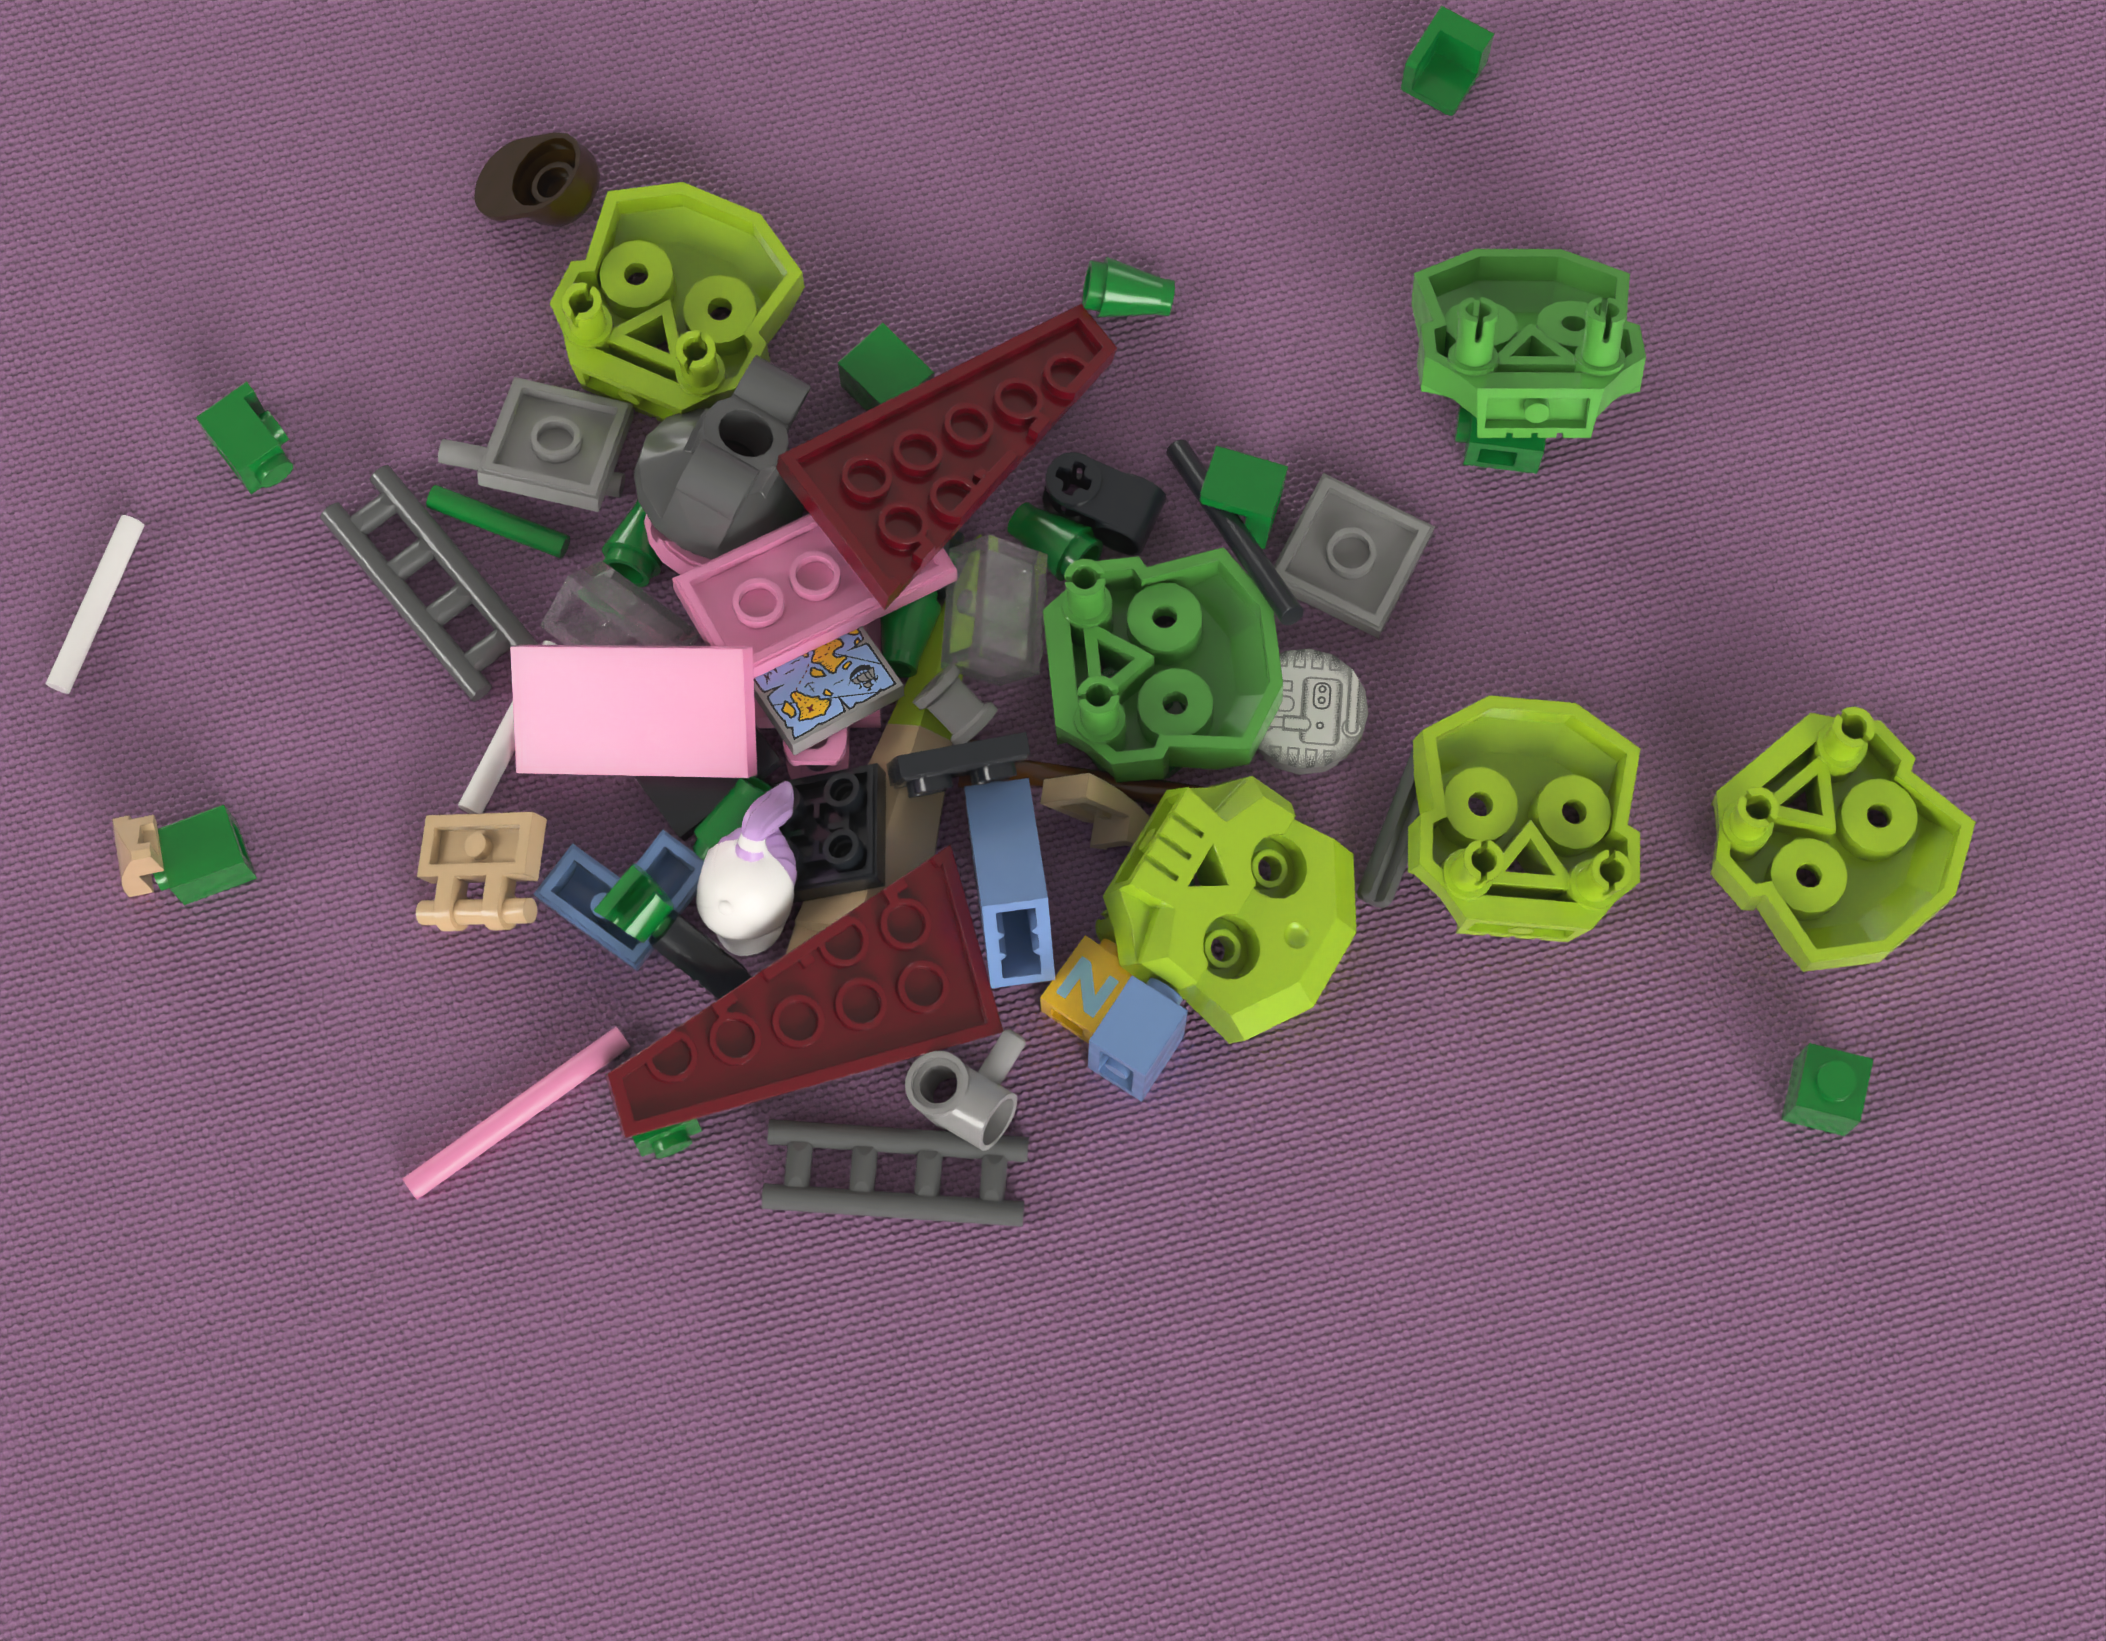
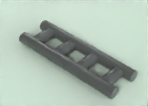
M384 465L377 469L370 477V482L380 493L376 498L352 516L348 514L339 502L333 503L321 513L320 519L473 702L478 701L488 694L492 688L490 682L481 673L485 668L508 652L512 646L540 644L389 465ZM397 513L418 539L388 561L367 535ZM435 558L456 585L426 607L405 580ZM473 603L494 630L464 652L443 626Z
M769 1119L768 1145L787 1146L784 1184H763L762 1209L1023 1227L1024 1201L1005 1200L1008 1161H1028L1029 1137L1002 1135L994 1146L986 1151H982L950 1131ZM813 1148L852 1150L849 1189L810 1186ZM878 1152L917 1155L914 1193L875 1191ZM943 1157L982 1159L979 1198L940 1195Z

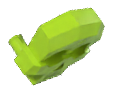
M685 182L607 191L586 259L570 262L550 301V305L563 332L569 363L582 389L598 396L633 403L636 412L651 418L653 416L662 422L665 418L678 413L683 414L699 408L709 409L717 401L730 398L756 355L770 362L767 345L787 320L805 286L802 271L761 214ZM640 272L648 276L647 280L640 285H632L627 282L628 278L634 273ZM719 307L731 310L729 317L724 320H715L710 317V314ZM667 340L669 353L654 346Z
M1489 695L1423 729L1413 739L1414 781L1420 815L1408 826V873L1414 874L1440 897L1457 922V934L1482 936L1489 934L1495 937L1509 938L1514 936L1520 939L1534 940L1539 938L1540 940L1569 942L1592 930L1617 900L1640 883V832L1629 826L1628 821L1641 748L1577 703ZM1469 798H1478L1485 804L1486 816L1475 815L1470 810ZM1568 805L1577 810L1579 814L1578 824H1572L1565 820L1562 813L1563 806ZM1516 858L1526 873L1506 872V870Z
M1855 706L1846 707L1841 711V716L1837 714L1836 717L1810 712L1717 790L1711 802V806L1714 807L1717 836L1710 875L1741 910L1754 911L1757 908L1782 949L1803 972L1879 963L1942 910L1956 895L1976 823L1912 772L1916 758L1881 720H1874L1866 710ZM1806 793L1808 812L1787 807L1801 794ZM1870 810L1882 812L1887 819V826L1881 828L1873 826L1867 818V812ZM1806 869L1814 873L1817 879V886L1805 887L1800 884L1796 875L1797 871Z
M1253 776L1230 780L1204 788L1184 787L1166 790L1105 891L1103 899L1107 910L1100 914L1105 919H1097L1095 924L1096 934L1100 942L1105 938L1116 943L1119 966L1145 984L1150 978H1154L1171 987L1229 1044L1246 1041L1313 1008L1357 932L1354 854L1335 839L1295 820L1296 815L1291 802ZM1261 859L1265 860L1271 868V876L1268 881L1264 880L1258 871ZM1196 873L1201 886H1188ZM1214 939L1219 940L1224 947V956L1221 961L1215 959L1211 952V944Z

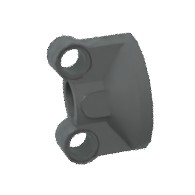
M756 355L730 398L717 401L710 409L699 408L665 418L647 435L634 469L638 502L653 526L682 549L712 560L801 518L805 507L779 475L776 466L778 456L790 450L787 434L811 386Z

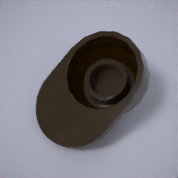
M553 132L520 138L500 148L488 160L476 182L474 199L478 210L491 220L505 221L529 218L542 225L562 227L579 219L592 205L599 189L600 172L594 155L568 133Z

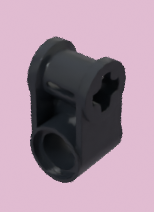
M1077 452L1063 453L1051 462L1047 469L1045 477L1046 486L1042 496L1044 511L1092 527L1094 537L1102 541L1104 546L1132 556L1142 553L1167 499L1163 490L1153 482L1134 474L1124 473ZM1078 468L1082 469V474L1077 473ZM1071 484L1081 487L1077 488L1072 496L1062 492L1066 491ZM1061 506L1066 507V511L1061 510Z

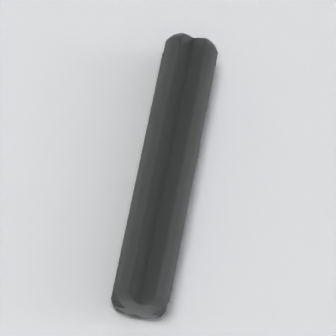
M1413 749L1357 890V897L1379 908L1387 907L1394 899L1408 862V826L1420 815L1414 781Z

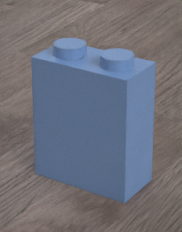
M1029 778L964 786L973 868L991 988L1055 980L1048 895Z

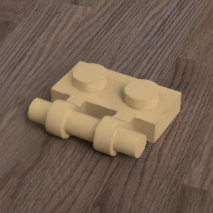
M534 812L426 815L417 877L431 884H437L435 900H422L417 905L416 918L419 924L424 926L437 925L441 931H463L468 925L485 924L489 930L499 931L512 930L516 924L533 923L537 917V904L533 898H516L515 889L516 882L538 881L547 819ZM485 882L483 899L467 898L468 883Z

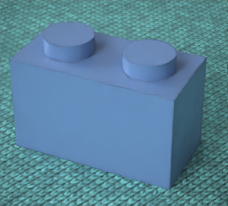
M1132 975L1089 1040L1088 1068L1142 1102L1184 1038L1188 1010L1180 1006L1183 1000L1182 997L1171 987L1157 979L1150 978L1145 984Z

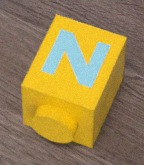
M1085 935L1059 970L1055 980H1052L1040 997L1041 1011L1088 1044L1097 1027L1132 976V974L1119 966L1116 943L1103 938L1100 944Z

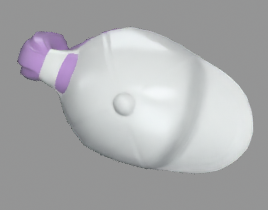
M788 781L780 783L754 801L744 815L742 827L737 828L728 836L722 837L718 844L709 849L702 866L696 896L698 913L706 926L715 932L721 944L734 955H754L771 947L782 933L793 905L794 886L797 878L796 861L786 838L779 830V827L784 825L793 813V787Z

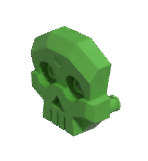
M1474 249L1414 273L1411 303L1419 337L1417 369L1421 392L1451 398L1477 418V438H1506V433H1511L1512 438H1531L1532 433H1537V438H1556L1557 433H1562V438H1591L1596 418L1615 399L1625 394L1640 392L1646 354L1640 325L1627 321L1630 273L1562 249Z
M1222 547L1148 567L1139 556L1100 561L1080 559L1070 564L1064 575L1066 590L1043 609L1057 745L1068 743L1084 751L1112 775L1116 782L1164 779L1169 772V766L1217 770L1249 765L1283 702V677L1274 611L1249 575L1226 549ZM1161 616H1169L1176 621L1174 625L1168 628H1161L1154 623ZM1100 666L1104 668L1110 666L1119 672L1112 678L1101 676ZM1171 702H1180L1187 707L1184 712L1177 715L1170 714L1164 709Z

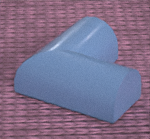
M662 830L636 864L658 883L674 904L673 909L682 914L697 894V885L704 861L691 849ZM572 843L534 892V896L631 968L638 971L654 951L648 939L645 943H642L623 931L622 928L593 911L620 877Z

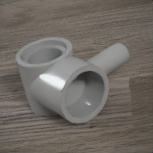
M1010 1029L1004 1030L978 1072L965 1065L957 1056L949 1052L933 1051L922 1055L911 1065L906 1075L905 1090L910 1103L937 1127L952 1132L982 1151L990 1149L1002 1137L1016 1110L1017 1095L1001 1086V1083L1026 1045L1025 1039ZM957 1078V1089L954 1095L946 1102L934 1103L933 1096L937 1086L946 1079Z

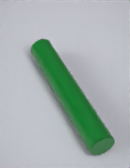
M434 485L427 497L426 507L541 552L562 559L570 544L569 535L457 492Z

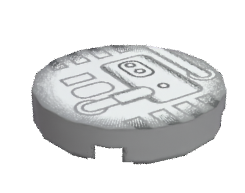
M1310 648L1284 651L1279 654L1283 677V702L1257 751L1263 755L1264 760L1280 770L1298 775L1326 772L1337 766L1340 761L1346 759L1361 742L1368 717L1365 689L1354 670L1332 654Z

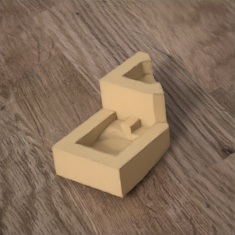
M1090 773L1044 779L1040 804L1083 822L1093 823L1090 848L1107 850L1109 847L1125 845L1132 848L1150 818L1141 807L1122 791Z
M149 815L134 819L130 816L112 819L121 883L124 892L128 897L153 893L154 888L151 874L164 871L155 816Z

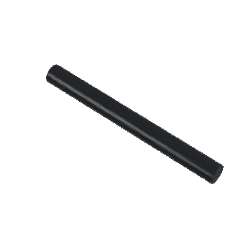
M1181 439L1173 442L1166 451L1169 460L1283 625L1296 623L1303 616L1304 610L1238 514L1210 507L1200 502V493L1207 469L1186 440Z

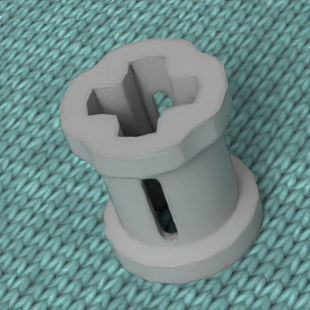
M952 663L940 671L913 700V703L920 710L927 708L952 733L950 741L954 745L967 743L975 737L994 717L998 709L992 702L983 703L958 678L960 670Z

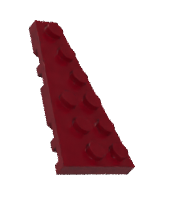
M1079 304L780 454L776 469L878 603L886 610L1113 362L1117 347L1083 305Z
M951 844L606 1074L623 1139L1002 1033V1024Z

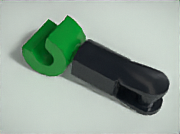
M635 863L627 869L593 910L642 943H645L648 939L654 949L693 980H698L704 988L718 999L752 977L743 964L674 910V904L664 890L647 872Z

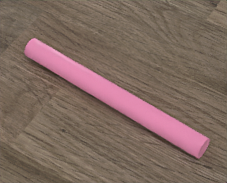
M615 1026L406 1175L402 1180L418 1200L631 1047Z

